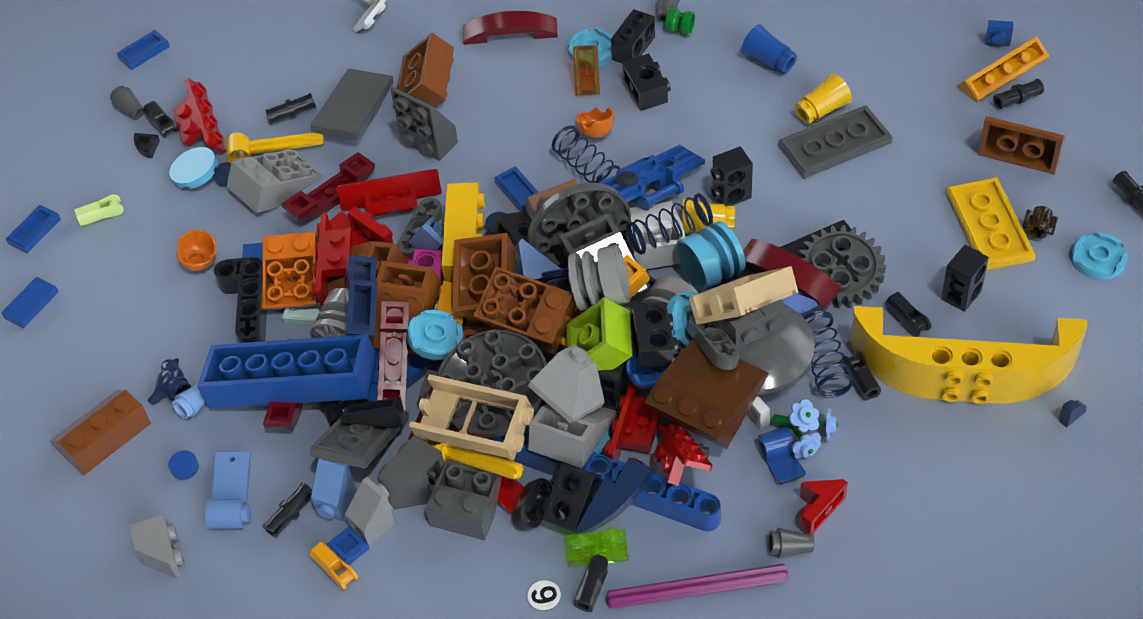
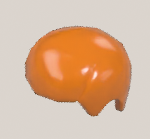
M595 107L590 112L579 113L575 120V126L580 131V134L592 139L605 137L613 128L614 112L609 107L605 112H601L598 107Z
M190 230L179 237L176 255L183 268L191 271H203L214 263L217 245L210 233L202 230Z

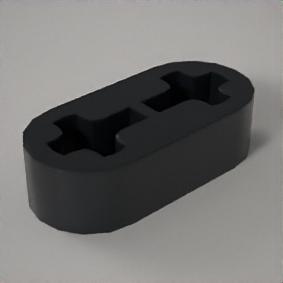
M538 478L525 485L512 515L513 522L518 529L527 531L541 524L544 512H542L543 503L546 497L551 495L553 489L548 480Z

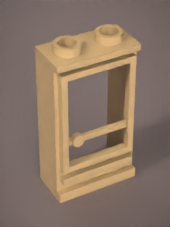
M792 266L744 276L689 297L696 325L742 316L745 313L799 292Z
M429 374L427 380L432 386L433 392L430 400L422 398L419 402V409L423 414L421 423L411 421L409 424V428L414 435L422 440L437 441L514 461L516 453L520 452L523 447V434L526 426L530 425L534 415V410L527 396ZM459 399L472 401L462 430L459 432L448 430ZM477 403L515 411L503 443L468 435L467 429Z

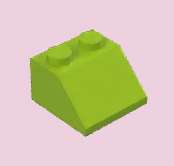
M603 297L567 324V348L575 344L583 349L596 362L598 371L615 369L632 357L630 311Z

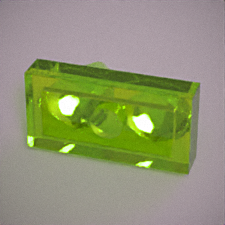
M610 527L601 532L566 535L569 567L589 565L592 557L596 555L606 557L608 563L629 561L625 529L616 530Z

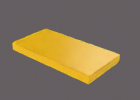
M998 177L947 187L948 198L971 247L989 257L986 271L1035 260L1036 254Z

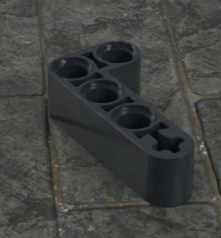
M257 257L221 260L214 266L213 270L219 288L223 293L238 294L235 325L238 342L265 341L267 310H263L262 260Z

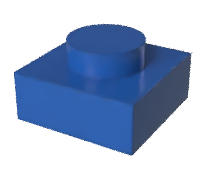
M988 20L985 45L1010 46L1013 22Z

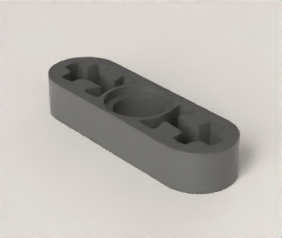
M426 198L419 203L397 242L402 254L413 260L415 248L411 247L412 245L408 241L416 234L413 230L418 226H423L432 216L438 222L442 218V207L438 199Z
M691 314L687 331L709 360L720 369H735L740 355L738 347L716 321L696 325L694 315Z

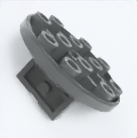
M582 183L568 187L552 197H540L538 202L539 210L534 215L529 226L528 244L559 268H568V261L563 254L560 235L608 213L625 241L628 235L626 226L631 221L630 208L623 196L616 189L608 185Z
M780 299L745 313V315L716 321L740 350V360L769 373L758 395H771L787 389L797 383L808 372L814 358L815 341L813 332L807 321Z
M508 330L484 331L462 340L447 355L438 373L439 377L527 396L534 410L533 418L545 402L528 387L531 380L547 365L544 355L529 338ZM463 399L458 401L451 423L459 430L463 428L472 401ZM477 403L467 433L477 437L506 435L515 411Z

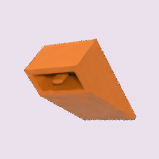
M315 232L263 236V310L317 305L318 298H314L312 294V283L316 282L313 264L318 260L315 253V243L319 242Z

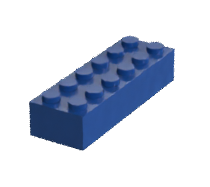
M368 334L211 345L197 388L209 409L268 405L269 401L307 403L367 399L377 355Z

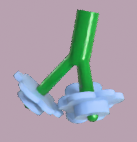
M802 400L800 403H795L791 406L793 413L789 417L774 414L771 419L773 425L787 426L799 439L791 448L795 458L802 456L804 458L810 457L821 446V436L819 433H813L810 436L808 434L803 436L802 433L808 430L814 431L818 427H826L827 441H830L831 433H836V427L839 426L837 417L831 416V407L827 409V421H818L819 411L813 408L809 400Z

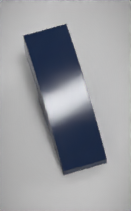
M349 255L346 259L345 334H368L369 337H374L377 298V257Z
M628 458L617 480L612 478L603 479L576 531L579 533H589L619 515L647 486L656 470L636 458Z

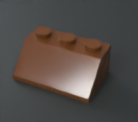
M431 32L403 56L397 89L433 107L438 104L441 105L446 100L448 94L446 91L451 78L449 74L454 61L452 58L454 47Z
M986 116L978 155L1055 175L1066 135Z
M507 233L454 240L452 306L454 315L480 321L474 318V313L495 266L516 273V249Z
M126 389L116 390L50 440V443L84 476L149 426L151 422L143 405Z

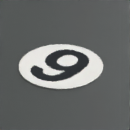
M548 580L534 583L528 591L529 603L538 610L552 609L561 598L559 587Z

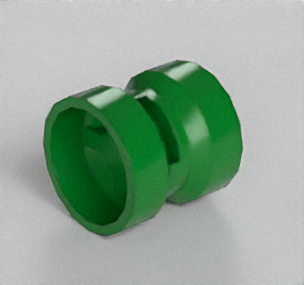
M670 8L665 22L666 31H680L681 34L690 36L694 28L695 13L690 11L683 13L679 9Z

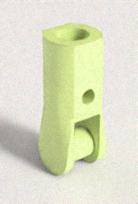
M113 194L74 210L82 227L105 218L119 216L123 213L124 208L120 204V197Z

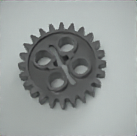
M842 225L841 231H836V228L831 226L830 233H827L822 228L820 230V237L812 234L811 242L805 241L804 250L799 251L801 259L818 268L834 281L846 283V285L841 286V290L833 299V301H836L838 308L841 307L842 302H846L848 307L852 308L853 300H856L861 305L863 303V296L871 299L872 291H879V283H883L885 276L883 274L886 270V265H884L885 255H879L881 253V246L873 247L875 239L866 240L865 231L857 235L856 227H853L850 232H846L845 225ZM837 248H845L847 251L842 252L837 250ZM818 263H824V264H826V265H828V266H826V267H819V266L816 265V264H818ZM856 266H864L866 269L860 270Z

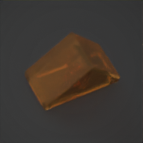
M598 45L573 46L576 96L600 94Z

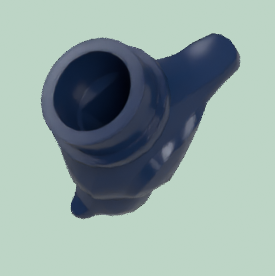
M178 358L173 360L167 359L162 362L155 391L148 398V402L151 405H155L164 398L174 401L176 395L191 388V385L184 378V374L179 368Z

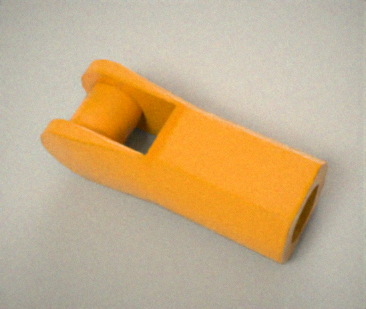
M320 542L311 549L310 557L329 575L341 590H346V585L352 580L356 581L359 579L356 572L325 542ZM343 569L344 572L338 576L337 573Z

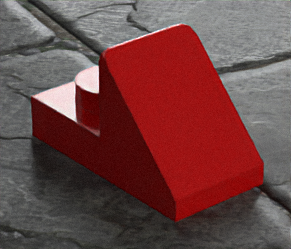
M836 479L805 481L801 483L800 498L808 504L800 513V531L805 534H814L845 500L848 486L847 481Z

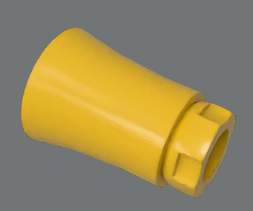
M832 73L819 86L802 97L801 101L795 104L794 110L798 118L808 125L835 109L851 103L852 95L845 81L837 74Z
M682 198V204H681L683 207H684V202H685V200H686V199H684V198ZM688 200L686 210L693 219L696 230L695 232L690 230L684 210L681 208L680 220L684 233H700L701 229L706 226L699 219L693 201ZM698 202V203L700 204V206L702 207V209L704 210V212H705V214H706V216H707V219H708V214H707V211H706V209H705L703 203H702V202ZM709 203L713 214V223L721 221L734 231L735 206Z

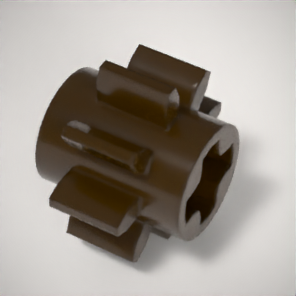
M1037 206L1033 211L1029 209L1026 211L1022 228H1027V233L1031 237L1043 239L1047 234H1054L1058 217L1053 216L1050 208Z

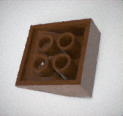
M692 339L660 375L644 403L654 414L727 449L769 373L740 359L735 369H720L713 365L695 340Z

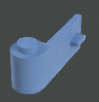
M250 451L216 452L212 499L207 500L205 507V522L208 529L244 528L245 522H250L251 510L250 505H247Z

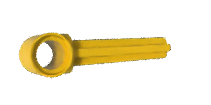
M312 132L250 141L249 137L242 133H232L226 138L227 161L231 163L234 160L252 157V154L323 145L324 137L323 134Z
M428 439L423 440L442 451L444 464L446 460H451L511 479H520L522 476L523 466L520 463L475 450Z

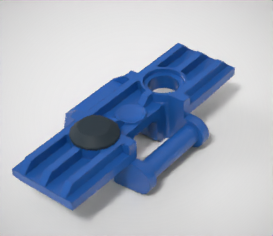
M678 145L657 156L651 155L617 170L615 176L600 183L616 189L626 202L634 199L635 206L643 210H649L653 207V204L673 194L679 195L683 193L684 186L677 177L705 164V159L682 145ZM647 184H651L659 189L650 195L645 193Z

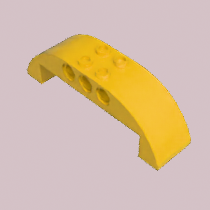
M854 306L850 345L854 353L858 351L862 353L875 378L905 394L926 399L945 400L947 402L963 401L976 404L1013 403L1041 396L1054 389L1068 376L1078 360L1088 323L1087 320L1058 318L1051 345L882 335L883 308Z

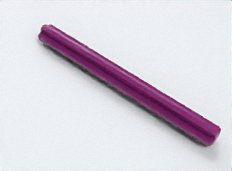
M777 564L614 589L607 592L608 605L610 608H619L781 583L788 580V571L785 564Z

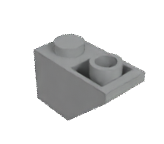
M366 477L362 480L345 516L348 525L370 546L393 527L395 522L392 515L394 509L387 498L389 497L387 489L381 483L375 484Z
M161 514L129 525L134 550L143 565L176 579L182 577L180 565L184 564V559L180 548H175L174 541L178 540V535L173 523L168 524L164 515Z

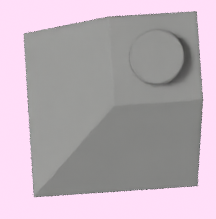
M575 344L560 351L528 385L529 388L570 424L602 407L605 402L596 362Z

